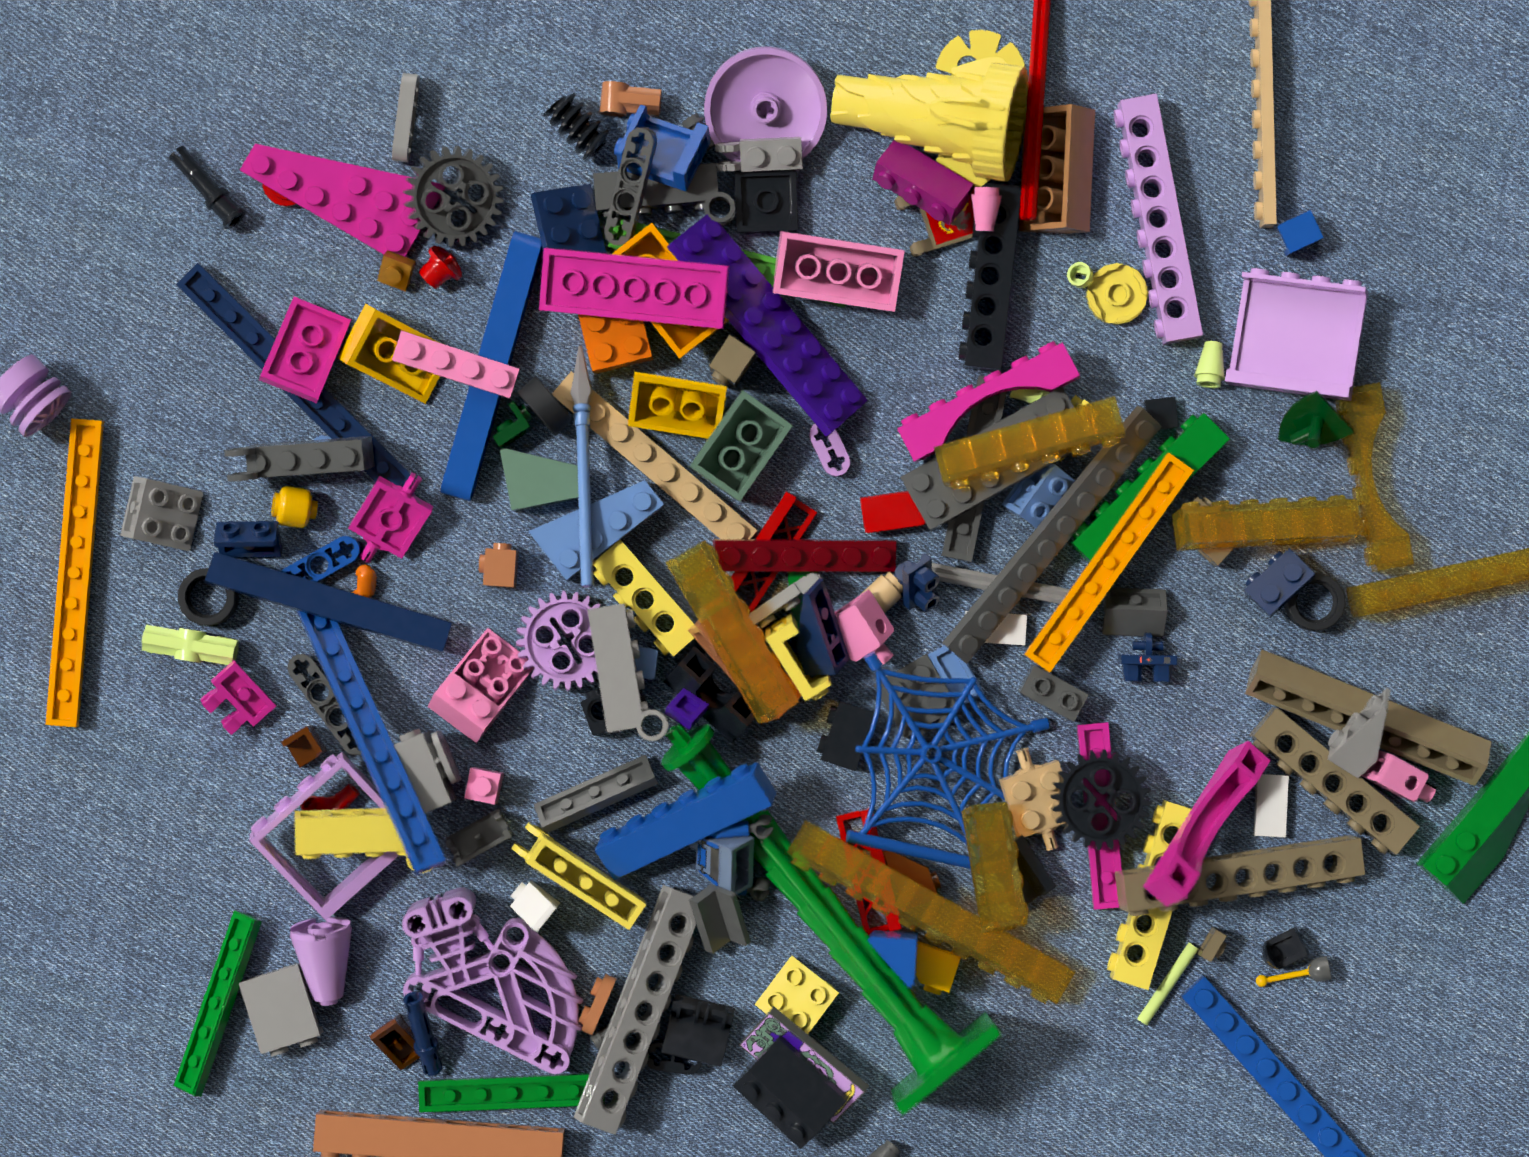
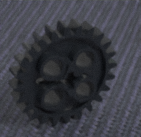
M1105 749L1101 750L1100 756L1097 758L1093 750H1089L1087 760L1082 755L1077 754V765L1067 761L1066 764L1070 771L1068 773L1058 771V774L1063 778L1062 783H1052L1053 786L1059 789V793L1051 794L1050 798L1058 800L1059 804L1051 807V810L1061 813L1055 822L1066 823L1062 830L1064 834L1074 831L1072 836L1073 842L1083 837V847L1085 848L1090 845L1091 841H1094L1096 850L1101 849L1102 842H1106L1108 848L1113 849V840L1116 839L1121 845H1125L1124 835L1127 834L1135 838L1136 836L1132 828L1136 826L1143 829L1144 826L1139 821V818L1149 817L1150 815L1142 810L1143 806L1152 804L1151 801L1143 799V795L1151 791L1150 788L1141 787V784L1147 777H1136L1135 774L1140 767L1136 765L1129 769V757L1119 762V752H1114L1110 759L1107 758ZM1100 769H1106L1110 774V780L1105 786H1098L1094 781L1095 773ZM1083 778H1086L1098 793L1102 795L1107 793L1108 796L1105 798V801L1120 816L1119 821H1116L1102 805H1094L1097 799L1082 783ZM1081 789L1085 791L1087 800L1084 805L1076 807L1071 802V795L1074 791ZM1126 792L1130 796V805L1120 810L1115 805V798L1119 793ZM1097 813H1104L1108 821L1105 828L1101 830L1094 829L1091 822L1093 816Z

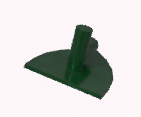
M1315 391L1298 400L1288 409L1279 427L1278 440L1295 446L1308 445L1310 448H1317L1320 444H1328L1353 434L1354 430L1318 391Z

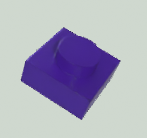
M683 688L667 705L664 714L690 730L707 712L709 704Z

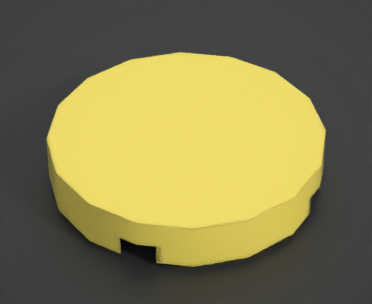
M1119 263L1106 265L1095 272L1093 281L1087 287L1086 292L1088 307L1095 317L1107 324L1113 325L1129 323L1139 316L1146 305L1148 297L1146 281L1139 271Z

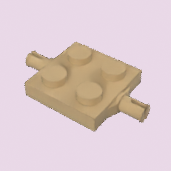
M1029 748L1019 749L1016 753L1021 769L1013 775L999 779L1016 837L1042 834L1046 851L1053 850V848L1056 849L1059 845L1053 830L1065 822H1055L1061 813L1051 810V807L1059 803L1058 800L1050 798V795L1059 793V789L1053 786L1052 783H1062L1063 778L1058 774V771H1062L1060 763L1054 760L1042 765L1033 764Z

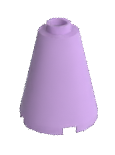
M329 917L326 922L316 923L315 918L307 919L292 925L290 928V938L312 999L319 1002L322 1006L334 1005L344 995L352 927L350 920L343 917Z

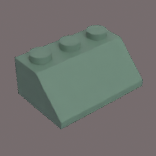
M741 390L689 467L734 500L740 502L793 425L747 392Z

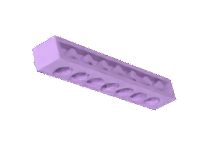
M1157 94L1120 100L1117 105L1118 109L1114 110V120L1116 127L1122 129L1123 139L1119 140L1122 158H1127L1129 169L1125 170L1126 183L1128 188H1133L1135 199L1131 200L1132 214L1134 218L1139 217L1141 229L1137 230V240L1139 247L1145 249L1146 260L1142 261L1145 278H1150L1152 290H1148L1149 303L1151 308H1156L1158 320H1154L1155 334L1157 338H1162L1163 345L1197 339L1203 335L1158 97ZM1135 123L1143 124L1147 128V135L1145 137H1137L1132 132V125ZM1141 153L1149 154L1153 159V165L1151 167L1141 166L1138 162V155ZM1144 184H1155L1159 190L1158 196L1154 198L1148 197L1143 190ZM1150 214H1161L1164 218V226L1160 228L1152 226L1149 221ZM1157 243L1167 244L1170 248L1169 257H1159L1155 252V245ZM1163 273H1171L1176 279L1175 287H1165L1161 283V275ZM1169 303H1176L1181 307L1182 314L1179 318H1172L1168 315L1166 308Z

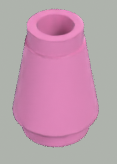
M975 187L974 194H971L976 224L975 230L994 231L1002 198L999 195V188Z

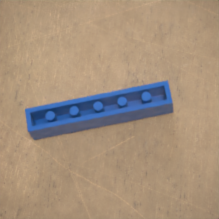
M758 762L750 766L743 764L734 769L731 775L723 779L720 777L713 778L705 784L704 788L696 792L693 789L686 791L677 801L668 804V802L659 804L648 815L632 817L623 827L607 829L600 835L595 852L613 880H616L772 806L777 792Z

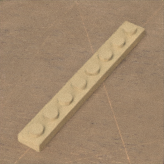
M1249 0V6L1254 7V19H1250L1249 26L1250 37H1255V49H1251L1250 64L1251 68H1256V80L1251 82V96L1256 98L1257 110L1252 111V128L1257 129V141H1253L1252 152L1253 159H1258V171H1254L1253 186L1254 190H1259V202L1254 204V218L1259 220L1260 228H1272L1277 224L1271 0Z
M571 371L552 395L574 414V401L571 396L574 373ZM592 389L589 402L591 406L589 427L719 539H751L758 530L640 429L628 426V419Z

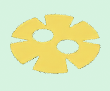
M986 30L969 32L971 49L967 47L960 36L952 39L940 53L936 64V69L951 73V68L957 66L958 61L964 56H972L976 60L1002 57L1009 65L1025 67L1021 54L1012 42L996 53L1001 35Z

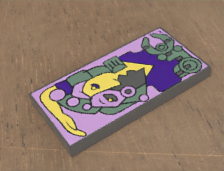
M773 1006L743 1038L739 1046L756 1058L777 1037L782 1035L849 1097L847 1102L831 1118L830 1121L834 1124L866 1092L869 1085Z

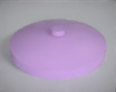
M755 47L732 56L716 71L706 92L704 117L706 125L709 126L710 137L714 144L740 142V139L801 137L803 159L813 150L824 131L827 118V100L824 87L817 73L801 57L781 48ZM740 151L723 153L731 161H741Z

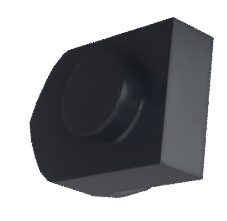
M1297 927L1265 941L1262 946L1263 961L1274 969H1281L1310 955Z

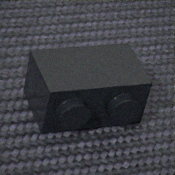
M839 701L837 706L831 705L826 723L831 724L828 736L821 735L816 751L822 753L820 760L856 771L862 753L856 752L855 748L863 745L869 733L875 712Z

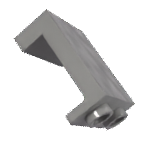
M300 963L264 973L239 983L261 1054L270 1052L272 1057L289 1051L288 1046L298 1042L300 1047L318 1042L317 1036L324 1032L322 1026L319 1027Z

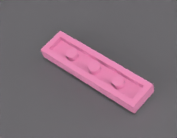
M404 331L400 333L392 358L394 362L511 399L520 371L519 368Z

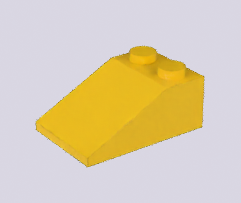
M365 304L337 358L347 365L426 404L440 376L394 362L392 358L401 331L435 342L438 341Z

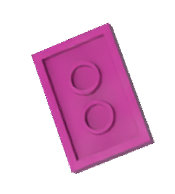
M294 296L259 380L317 403L351 319Z

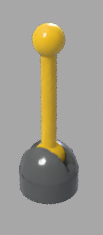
M1327 956L1311 960L1308 968L1269 977L1259 975L1256 978V984L1259 987H1265L1270 982L1306 975L1319 982L1332 980Z

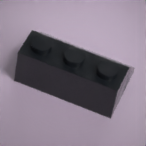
M782 1035L777 1037L760 1053L732 1085L799 1149L813 1139L849 1099Z

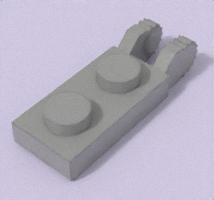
M801 137L740 139V142L715 144L716 152L729 153L740 151L741 161H721L716 163L717 171L741 170V172L803 169Z
M806 574V577L803 576L746 615L744 620L750 628L757 626L760 629L765 628L776 620L774 614L784 608L788 612L800 604L799 597L805 594L818 579H823L821 574Z

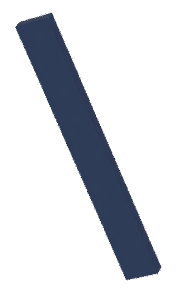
M217 552L213 554L205 578V583L442 654L452 623Z

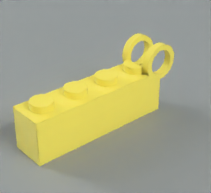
M386 808L295 811L296 855H302L304 859H317L321 857V854H334V857L347 858L351 857L352 853H365L369 857H378L384 855V852H396L397 855L406 856L407 864L413 870Z
M528 822L525 828L538 837L537 841L530 851L517 843H514L511 849L525 858L527 864L630 930L647 905L645 900L556 842L549 834H545L542 829Z

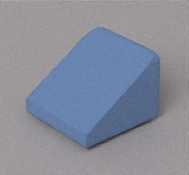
M639 647L640 658L635 659L636 671L642 670L644 679L656 680L659 649Z

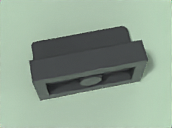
M1116 587L1109 589L1103 598L1104 619L1102 633L1104 635L1144 636L1145 632H1151L1152 637L1164 636L1168 612L1165 589Z
M710 884L689 900L705 951L714 954L729 941L744 946L751 943L740 905L734 892Z

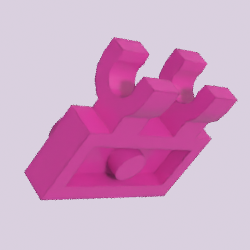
M235 660L211 680L216 688L200 699L202 705L210 714L226 698L237 709L221 720L222 726L230 735L235 733L246 721L254 727L276 707V704Z

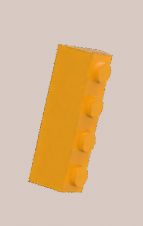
M650 223L612 253L677 260L667 248L668 242L653 223ZM726 317L724 325L729 322ZM651 322L679 359L720 329Z

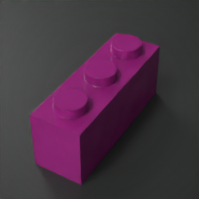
M895 140L892 141L876 162L872 178L882 188L893 191L907 203L916 205L929 213L935 220L942 221L949 226L968 203L974 185L913 147L896 142Z

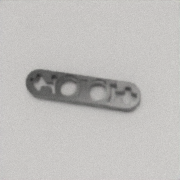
M648 127L633 129L626 139L604 230L606 239L613 245H623L635 235L657 147V136ZM643 133L645 134V140L649 141V145L643 146L640 152V156H646L645 160L640 157H631V152L633 154L638 153L640 143L635 142V138L642 136ZM632 162L639 164L642 168V175L638 180L631 179L627 174L628 165ZM625 192L630 193L634 197L635 204L631 210H625L620 205V197ZM616 212L620 215L631 216V220H623L622 229L626 231V235L620 236L619 239L617 238V232L613 231V227L620 225L622 217H616Z
M297 654L293 656L288 663L290 677L343 749L353 756L361 755L358 747H350L349 744L352 742L350 735L345 733L342 737L339 731L349 727L347 722L341 726L334 725L331 722V712L336 708H340L323 670L310 655ZM298 660L309 662L310 665L307 667V671L311 676H314L316 673L320 676V678L311 681L307 687L303 684V682L308 681L305 674H297L295 672L298 668L296 663ZM322 683L328 687L329 695L326 700L317 701L313 697L312 690L316 684Z

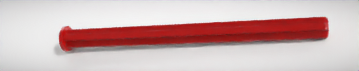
M1034 0L1019 214L1021 220L1033 221L1037 218L1051 0Z

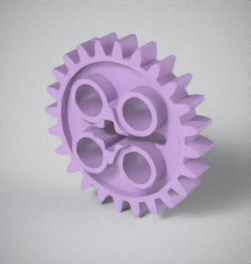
M562 591L561 599L556 600L554 594L550 593V602L547 604L539 598L538 604L540 608L538 610L532 606L528 607L532 617H521V621L527 627L517 628V633L524 636V639L517 640L516 646L525 647V650L518 653V658H528V661L523 665V669L526 670L533 667L534 671L531 678L535 679L539 675L543 676L542 686H545L549 680L553 681V689L555 691L560 683H564L566 691L569 692L571 683L574 682L580 690L582 689L583 679L593 684L592 674L596 673L598 675L594 651L584 653L579 649L578 644L583 639L592 640L587 609L599 608L600 604L598 603L591 608L589 606V596L583 602L578 601V592L574 593L572 599H567L566 592ZM568 613L576 614L579 618V623L575 627H567L563 624L562 617ZM551 618L557 621L566 638L572 636L571 647L582 660L581 664L576 663L565 644L559 645L561 637L550 623ZM542 629L549 630L553 634L552 641L547 644L540 643L536 639L537 632ZM558 655H564L569 659L570 664L566 669L559 670L553 666V659Z

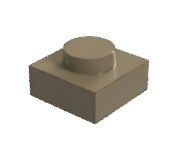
M1211 927L1196 954L1209 962H1212L1214 957L1218 959L1226 948L1227 943L1224 942L1226 935Z

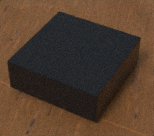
M1175 397L1144 400V409L1162 426L1160 430L1179 427Z

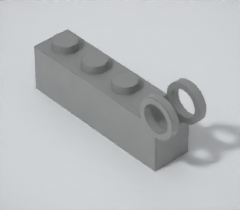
M625 603L587 609L607 733L637 728L639 735L645 740L656 741L661 739L668 731L667 717L658 710H649L647 701L641 702L640 689H645L642 670L636 671L635 659L640 658L638 641L631 639L630 628H635L633 610H627ZM648 715H657L662 720V731L656 736H650L643 730L642 723Z

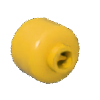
M284 486L279 493L275 492L273 495L271 516L276 517V521L281 526L304 528L310 519L316 518L318 501L312 500V494L308 489Z

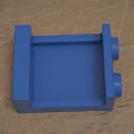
M640 104L636 114L632 113L628 119L627 131L624 137H620L616 142L614 155L617 156L618 169L620 168L628 134L633 129L648 127L657 136V147L649 179L686 192L710 145L709 126L697 122L694 130H690L649 116L647 106ZM644 133L642 136L635 138V142L640 143L638 153L633 154L631 152V157L646 159L645 155L640 156L641 148L649 145V141L644 138ZM632 162L628 165L627 172L641 176L642 168L639 164Z

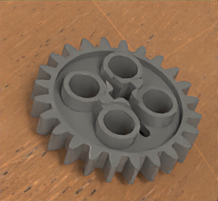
M444 146L441 151L442 156H439L435 150H431L430 156L432 160L429 161L424 157H420L419 159L423 167L421 169L411 167L416 177L406 178V181L412 185V189L403 190L404 194L411 196V200L405 202L404 206L413 207L414 211L407 217L409 219H419L414 226L415 229L419 230L426 227L424 232L425 238H429L435 233V243L440 244L443 238L446 237L447 246L452 247L455 238H457L461 246H465L467 236L472 242H477V231L486 236L487 231L484 225H496L490 217L492 214L501 215V212L495 208V204L504 202V199L496 197V192L503 190V186L494 185L493 183L500 177L499 174L488 173L493 166L492 163L481 165L484 158L483 155L479 154L472 159V149H467L461 155V148L459 146H455L453 153L450 154L449 149ZM452 166L457 173L456 179L451 183H446L443 179V172L447 167ZM435 179L448 190L457 191L456 195L476 208V212H470L458 202L451 201L449 203L450 196L433 186L431 180ZM473 184H478L481 188V196L478 200L472 201L468 196L469 187ZM430 192H436L439 196V203L435 208L429 209L425 203L426 196ZM460 209L464 214V221L461 225L454 226L451 223V214L455 210Z

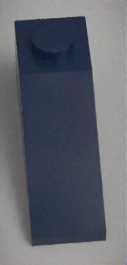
M818 579L803 595L799 633L796 643L797 657L805 675H836L850 658L824 579Z

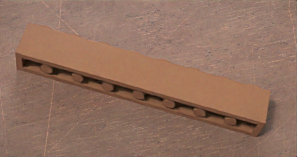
M320 1110L316 1114L313 1152H321V1157H339L340 1154H352V1157H563L565 1128Z

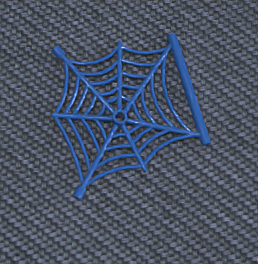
M874 651L867 654L864 659L870 669L876 672V708L869 733L863 745L857 746L855 751L863 753L868 764L872 783L871 804L864 827L860 832L848 830L846 842L992 873L984 862L981 852L988 828L994 818L1007 806L1006 802L1004 801L987 820L978 846L973 838L971 829L980 811L994 795L1005 800L1002 790L996 786L993 775L994 759L997 750L1006 737L1019 734L1012 743L1004 761V778L1008 776L1009 761L1017 743L1026 732L1033 731V733L1048 730V719L1033 720L1031 724L1025 725L1008 717L985 697L976 684V677L928 678L902 674L882 669V663ZM886 675L926 683L967 685L962 692L920 691L891 685ZM882 681L889 693V717L879 746H868L880 714ZM972 688L995 714L1017 726V728L1003 731L991 722L977 706L970 693ZM896 691L918 696L959 698L952 708H913L904 706ZM966 698H968L975 712L996 733L987 735L979 726L964 703ZM895 703L902 714V720L892 746L884 747L891 730ZM960 708H962L970 723L980 733V737L971 738L964 730L957 716ZM909 712L949 714L943 723L926 724L913 721ZM953 719L958 730L966 740L955 742L950 737L947 729ZM907 722L912 730L910 743L907 748H896ZM918 727L940 729L933 741L929 743L926 742ZM944 736L949 744L938 747L937 745ZM916 738L920 743L917 749L913 748ZM999 739L989 758L988 774L990 784L981 779V758L988 741ZM982 743L976 758V775L967 771V755L970 746ZM931 748L932 753L927 757V751ZM960 748H964L962 767L957 765L956 758ZM953 750L952 762L941 756V753ZM869 753L880 755L886 778L885 801L874 815L877 784ZM885 754H893L898 769V786L891 794L890 771ZM899 755H906L907 775L903 780ZM911 755H918L920 759L912 767ZM925 762H929L936 775L916 773ZM938 762L950 769L942 773ZM955 771L962 775V777L951 790L945 778ZM927 778L939 781L944 792L927 786H906L911 780ZM969 779L976 783V785L966 794L959 807L954 795L962 783ZM980 787H983L991 793L976 808L967 825L962 811L969 798ZM919 790L935 793L948 800L954 812L943 806L924 801L892 803L900 793ZM923 806L941 811L958 820L965 837L942 823L926 818L895 817L879 819L886 811L900 807ZM887 823H925L943 829L959 838L972 849L975 857L867 833L871 828Z

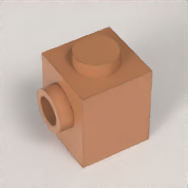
M493 543V549L485 548V555L480 554L479 573H484V586L516 588L519 551L511 550L512 544Z

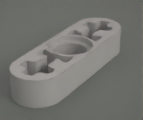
M402 74L392 147L393 161L408 163L410 160L419 93V74Z

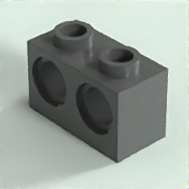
M1031 665L1017 691L1073 722L1076 720L1089 694L1035 665Z

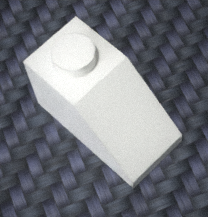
M532 880L527 886L521 882L510 896L515 900L510 907L536 932L560 904L559 901Z

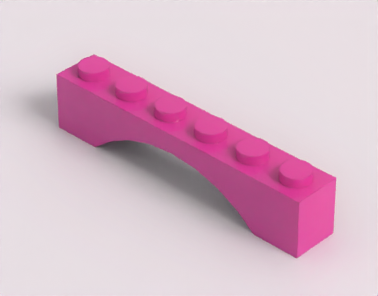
M1055 341L1050 342L1039 348L1040 354L1030 360L1027 356L1021 357L1012 362V369L1001 374L1000 370H997L983 378L985 383L974 388L970 384L958 390L955 399L947 403L945 399H941L928 406L930 412L920 417L917 413H914L901 420L903 426L897 428L913 461L917 463L941 451L959 420L973 407L990 397L1019 389H1038L1052 392L1061 386L1064 387L1079 379L1080 374L1063 342L1056 345Z
M1249 741L1227 752L1143 887L1166 907L1187 897L1200 876L1203 858L1216 833L1237 804L1258 782L1271 761Z

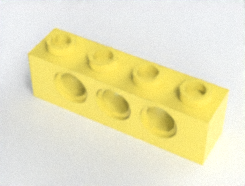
M618 540L593 562V565L596 567V570L593 572L595 577L603 586L610 583L616 590V593L613 595L615 600L619 604L625 603L626 608L630 606L637 614L634 617L636 624L644 633L649 629L657 637L653 643L664 656L670 652L674 657L695 639L687 631L694 623L621 540ZM623 568H628L633 573V581L627 586L619 585L616 580L617 572ZM643 591L650 592L654 598L652 606L648 609H641L636 603L637 595ZM663 614L670 615L674 620V626L669 632H661L656 626L658 617Z

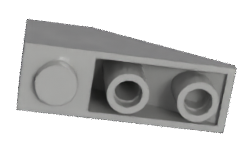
M1389 688L1383 690L1378 696H1372L1365 708L1360 713H1354L1348 720L1347 725L1342 730L1337 729L1328 741L1330 746L1328 760L1357 778L1377 761L1391 692Z

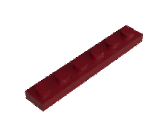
M713 539V571L895 572L896 569L895 540Z

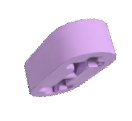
M814 424L810 429L809 437L823 469L830 476H842L849 469L850 459L837 430L835 429L828 436L831 446L826 448L822 440L817 441L814 436L818 434V427ZM833 450L837 458H844L845 462L841 464L842 470L837 471L835 467H828V463L831 462L828 451Z

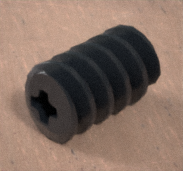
M572 93L557 100L544 113L543 117L553 115L550 124L552 126L561 124L558 133L560 135L569 133L566 142L568 144L578 142L575 151L577 153L586 151L583 160L587 161L606 144L609 130L606 129L598 132L597 129L601 121L597 120L590 123L589 120L593 112L589 111L582 114L581 110L584 103L581 102L573 105L572 102L576 94Z

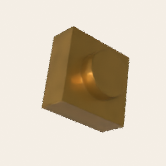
M387 250L383 255L377 281L406 291L409 287L416 261Z

